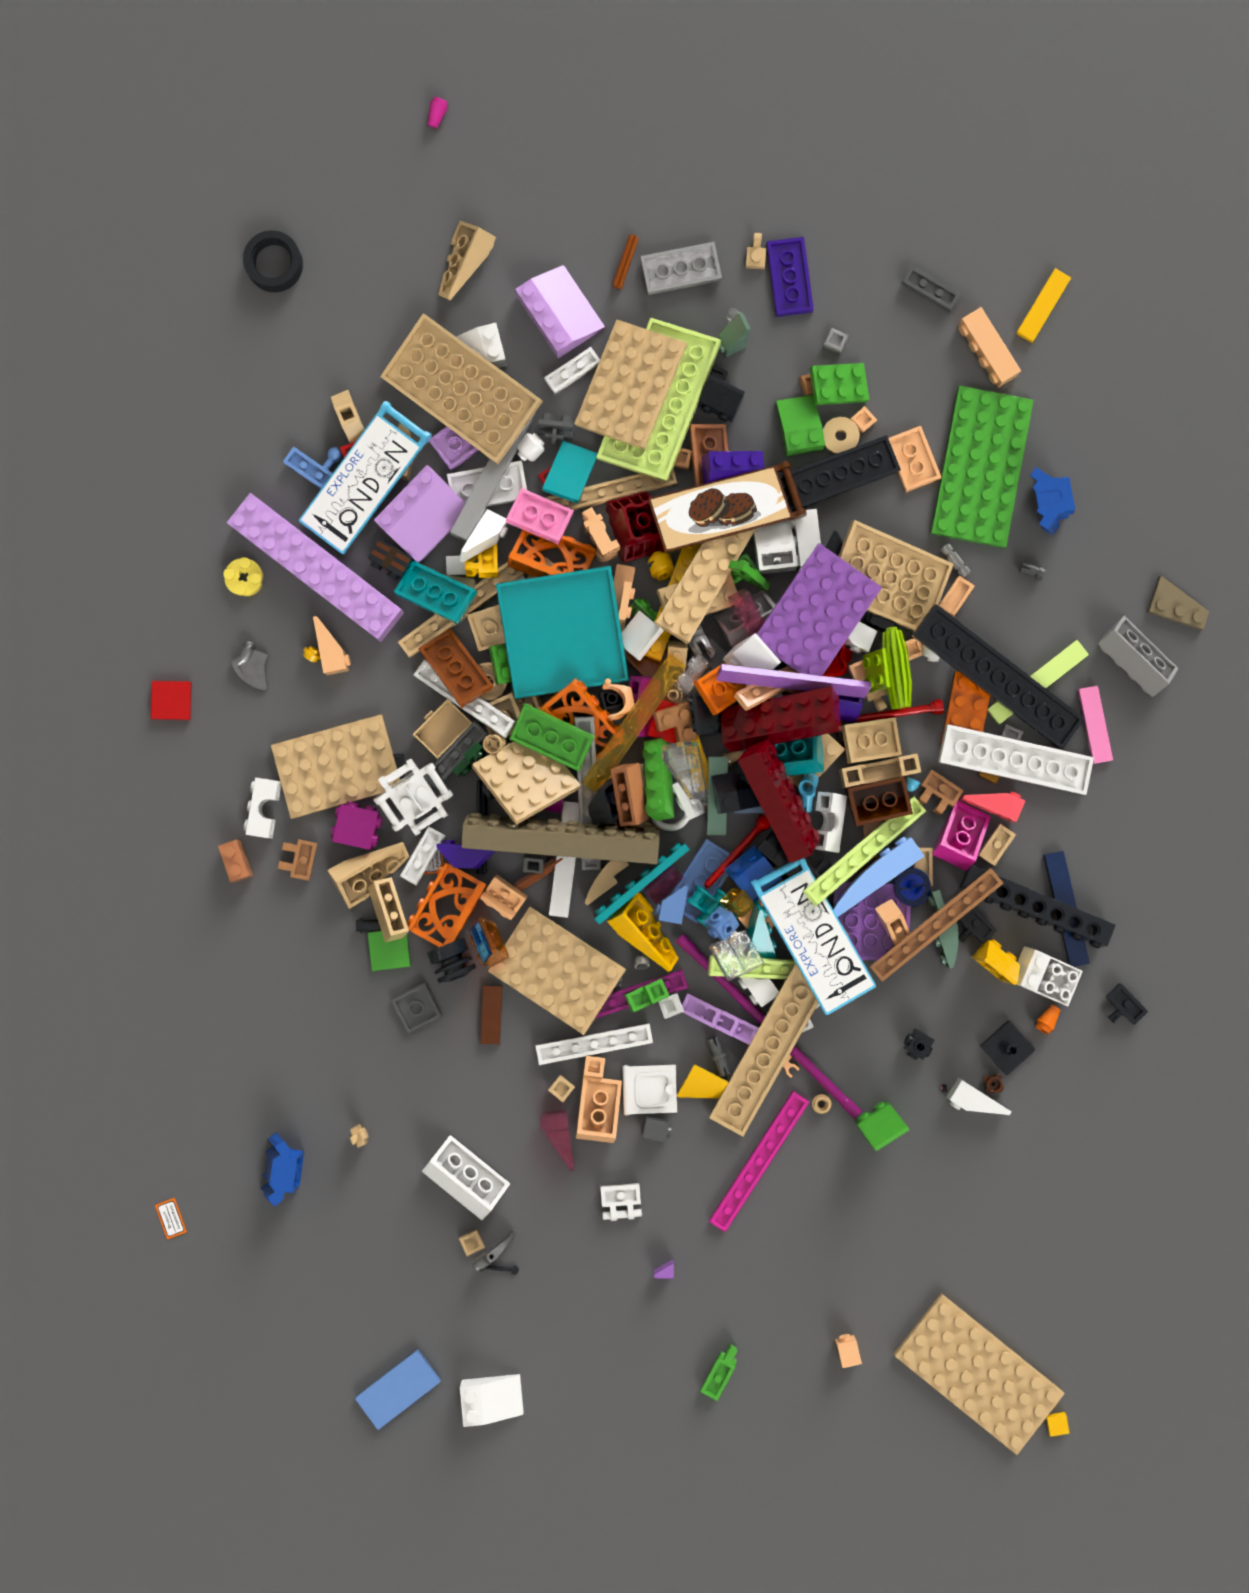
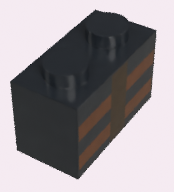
M380 538L368 556V559L372 562V567L379 571L381 569L388 571L387 575L395 580L398 578L402 579L410 564L414 561L413 557Z

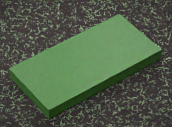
M526 703L522 707L510 736V740L576 771L581 770L595 738V735Z

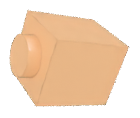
M844 1334L839 1336V1339H835L842 1368L862 1364L854 1335Z

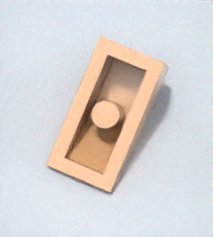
M892 899L875 908L878 918L894 946L910 934L903 913Z

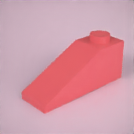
M1010 792V794L963 795L959 799L1010 822H1017L1025 804V800L1020 799L1021 795L1015 792Z

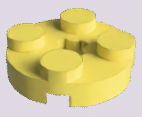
M246 557L232 561L223 573L227 588L238 596H252L262 587L264 577L261 567L255 561ZM242 573H248L246 582L239 580Z

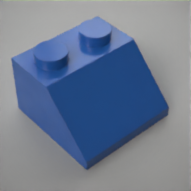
M753 846L724 870L733 883L753 904L759 897L750 882L755 879L759 880L775 869L762 853ZM781 877L774 879L762 886V891L769 890L783 879Z

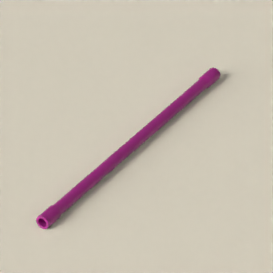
M683 933L675 942L708 972L709 960ZM712 976L759 1024L762 1023L765 1015L727 977ZM796 1046L793 1047L790 1055L855 1119L862 1110L850 1098H847Z

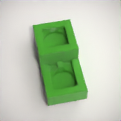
M662 978L624 996L631 1012L634 1013L650 1004L669 997V993Z

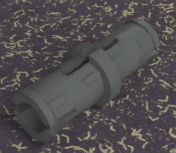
M715 1036L712 1039H707L712 1053L711 1059L715 1062L719 1077L730 1074L731 1071L725 1059L726 1053L722 1050L719 1037Z

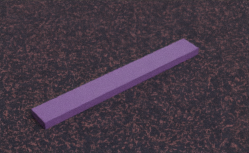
M721 664L716 674V681L799 691H811L832 686L837 695L865 698L871 689V682L725 664Z

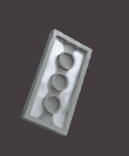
M715 242L640 256L648 295L722 281Z

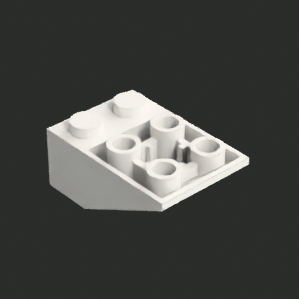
M790 520L755 529L753 541L757 570L761 572L760 574L795 571L798 565Z
M1024 946L1017 962L1020 964L1016 985L1069 1006L1083 971L1040 951Z

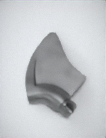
M245 641L240 654L236 658L231 659L232 666L244 682L265 691L268 689L265 665L269 655L253 650L254 643Z
M513 1231L510 1232L493 1248L477 1257L472 1263L473 1269L480 1271V1269H484L494 1262L513 1239L515 1233Z

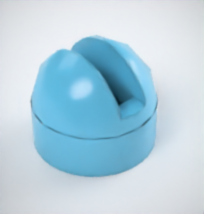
M909 776L905 778L908 791H915L920 782Z

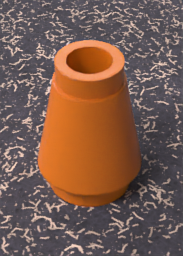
M1050 1005L1037 1019L1035 1027L1042 1033L1049 1035L1055 1028L1061 1010L1054 1005Z

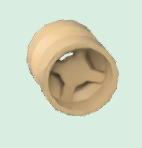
M500 734L488 735L483 740V748L490 754L498 753L507 745L506 738Z

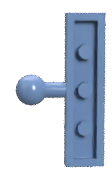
M293 446L283 460V463L322 489L333 474L329 471L334 463L341 461L343 454L337 447L330 448L327 453L328 459L321 466Z

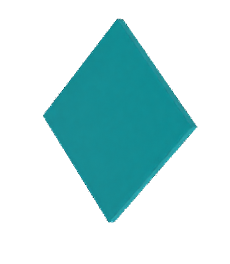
M611 566L496 584L515 699L557 693L575 678L578 681L581 680L587 688L603 685L607 678L611 680V684L629 681Z

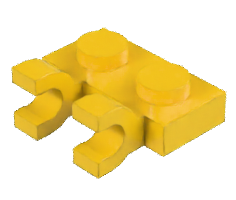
M497 544L465 561L466 578L474 577L476 574H479V578L498 577Z

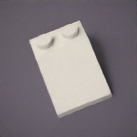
M496 323L480 326L456 336L496 367L507 366Z
M520 1374L462 1380L460 1395L463 1427L485 1425L524 1414Z

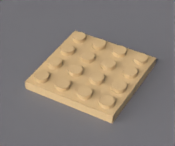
M515 741L504 746L498 753L490 754L472 764L473 770L515 825L580 789L579 782L564 764Z

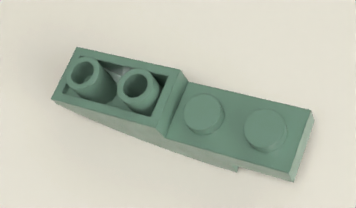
M940 890L929 892L928 902L935 912L944 906ZM957 922L933 940L935 946L939 947L941 954H939L941 964L949 969L954 967L957 957Z

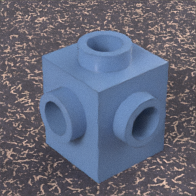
M721 906L704 922L708 928V934L712 938H719L722 941H725L740 926L733 913Z

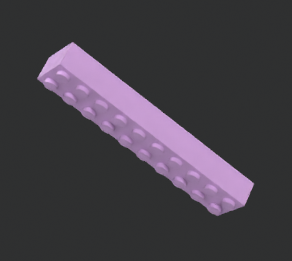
M252 493L246 497L227 521V524L378 641H383L404 614L403 610Z

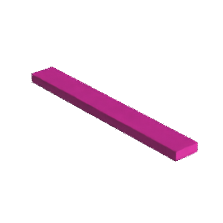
M794 1091L791 1092L710 1217V1223L724 1232L727 1231L809 1104L807 1099Z

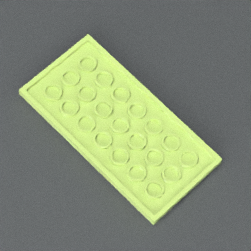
M650 318L647 330L687 343V348L646 449L643 450L604 436L596 458L668 483L722 342L721 339Z

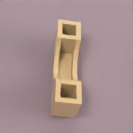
M916 753L880 762L842 768L839 770L842 789L918 774L921 772L918 754Z

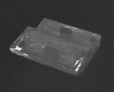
M698 653L696 658L693 656L687 665L689 668L685 673L682 672L676 681L678 683V690L683 692L685 698L689 701H692V696H696L698 693L693 682L713 670L709 662L700 653Z
M746 930L732 934L725 941L711 944L709 947L727 981L744 975L764 964Z

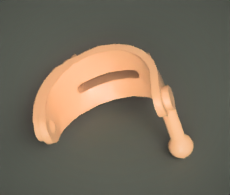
M609 678L605 679L602 689L616 691L624 702V708L616 714L608 715V718L610 720L621 719L625 714L635 709L632 689L624 685L611 684Z

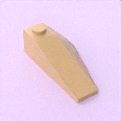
M463 221L459 222L451 241L453 251L452 255L447 257L449 267L443 274L439 296L448 300L455 296L489 255L494 246L495 236L480 227Z
M401 842L345 860L327 871L347 907L350 909L370 896L368 888L373 881L382 880L389 873H394L410 856L404 843Z

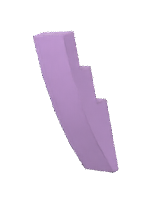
M688 993L682 1004L683 1013L748 1045L759 1028Z

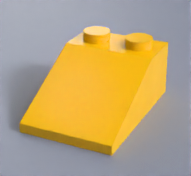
M994 939L992 941L987 940L984 944H981L972 958L1001 982L1016 985L1020 964L1016 962L1017 957L1009 951L1005 953L1001 950L1002 945Z

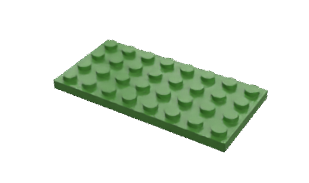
M959 385L930 534L999 548L1007 547L1034 400Z

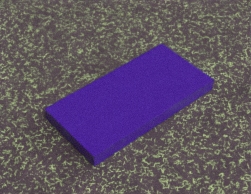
M804 237L767 241L766 248L776 317L813 313L814 308Z

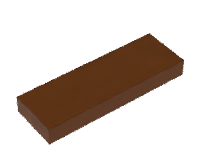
M483 985L480 1044L500 1045L503 986Z

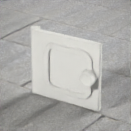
M676 1065L622 1066L624 1115L677 1112Z

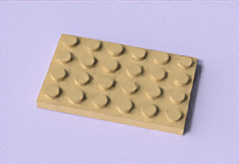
M616 320L574 423L575 426L645 450L687 348V343Z
M856 520L851 521L838 556L882 587L867 611L912 631L916 630L934 604L939 605L954 565Z
M382 714L271 745L291 819L337 807L340 804H346L347 801L355 802L380 795L385 792V789L378 779L382 776L386 777L397 770ZM400 777L389 783V785L392 786L400 781Z
M529 907L488 972L585 1035L627 969L534 908Z

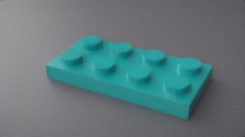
M412 561L394 593L458 625L476 596L477 591L416 561Z

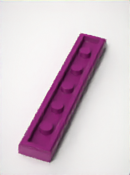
M681 969L612 992L596 1018L629 1008L624 996L625 994L662 978L669 994L687 989L688 985L683 970Z

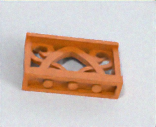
M522 530L508 557L507 566L535 578L573 572L574 569L586 570L590 569L597 550L590 544H583L570 536L563 535L559 545ZM528 535L539 538L537 541L532 538L533 547L526 541ZM523 544L527 551L520 555L518 552ZM558 548L565 562H558L549 567L545 565V558L540 552L546 549ZM575 554L586 558L583 564H573V562L581 560V558H576ZM538 557L540 562L534 561V559ZM559 567H565V568H562L563 572H561V571H559V570H556V569L559 568Z
M575 678L551 699L541 705L539 710L560 720L563 717L568 718L566 714L568 713L570 716L569 724L571 725L574 724L573 712L594 716L595 744L604 747L596 753L597 762L624 741L625 732L620 725H615L608 718L610 713L607 710L603 711L599 706L600 702L598 699L586 691V685L581 680L578 681ZM571 691L577 692L580 700L576 701L572 697V705H569L566 699L567 694ZM562 697L564 706L553 710L551 705ZM609 730L613 734V739L610 742H602L598 739V736L607 738L608 736L604 735V731Z
M448 862L439 866L436 871L438 876L435 882L431 881L426 889L428 894L425 899H420L416 906L418 908L416 915L412 914L407 922L409 931L438 947L456 941L487 887V884L458 868H454ZM453 873L457 876V887H453L454 882L452 879L449 884H445L444 878L447 874ZM462 877L477 885L476 888L461 887ZM440 885L443 888V890H440L435 893L438 886ZM455 894L454 903L461 912L460 916L447 915L439 920L436 911V900ZM459 894H462L461 898L466 899V903L463 905L458 903ZM428 904L430 913L424 912ZM422 918H427L428 922L425 926H429L432 923L435 926L429 931H422L419 928V921ZM448 919L453 921L452 927H448L447 923L444 927L442 926V923ZM438 930L446 940L442 944L429 935Z

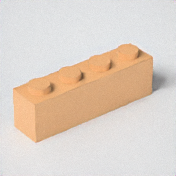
M982 307L961 319L958 324L959 331L963 337L967 338L969 348L978 356L981 367L985 368L988 372L991 383L999 388L1016 378L1021 370Z

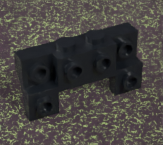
M772 830L757 849L773 864L772 867L776 870L787 864L789 860ZM823 859L814 869L806 861L815 879L819 878L832 866L826 859ZM799 865L784 875L790 878L802 871V868Z

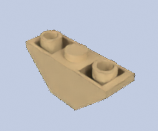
M346 390L331 396V400L349 443H353L359 439L365 428L350 392Z

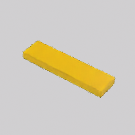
M1056 268L1053 270L1016 332L1018 336L1033 343L1069 283L1070 276Z

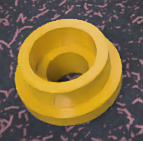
M310 646L303 649V656L309 661L316 663L317 660L321 659L317 648Z

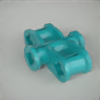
M697 885L696 891L691 898L686 900L702 912L695 920L706 928L707 926L704 922L719 906L732 912L735 916V912L725 906L727 900H731V897L719 888L716 889V894L713 897Z

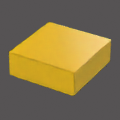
M1065 1412L1049 1414L1046 1417L1050 1437L1070 1434Z

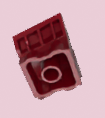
M647 491L607 501L606 512L610 515L609 524L613 529L615 540L620 545L619 558L624 563L650 556L656 551L663 552L664 550L648 503L651 495Z

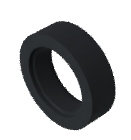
M269 230L258 233L250 239L244 249V268L253 283L262 290L268 292L285 291L291 288L302 274V255L293 239L283 232ZM271 245L282 246L291 255V263L288 270L276 278L265 277L256 270V258L259 252Z

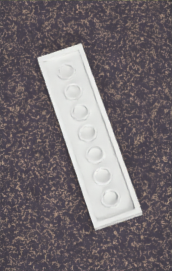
M947 724L938 762L1086 795L1094 757Z

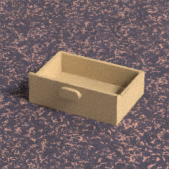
M447 699L435 712L431 710L424 717L426 721L413 735L439 759L472 722Z

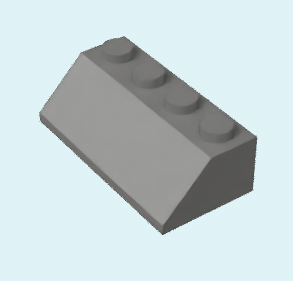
M1122 616L1098 642L1101 650L1114 659L1115 664L1122 667L1128 676L1135 680L1142 690L1152 697L1170 684L1179 669L1125 616Z

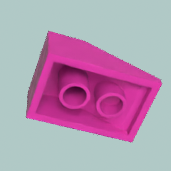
M958 800L954 807H952L937 838L932 855L967 871L977 859L991 816Z

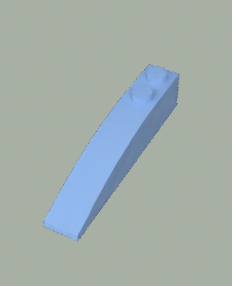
M902 837L895 842L896 846L890 850L888 847L880 852L879 855L881 857L876 859L856 877L832 907L837 917L925 857L912 837L907 839Z

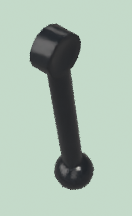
M487 1266L484 1269H480V1271L485 1269L512 1272L514 1275L519 1272L517 1266L512 1268Z

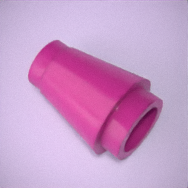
M433 97L429 106L428 126L438 129L448 109L447 101L439 97Z

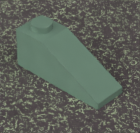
M742 312L738 313L718 336V339H721L722 342L719 351L724 353L725 357L747 346L751 328Z

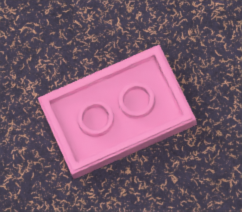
M521 488L506 518V523L559 545L574 510Z

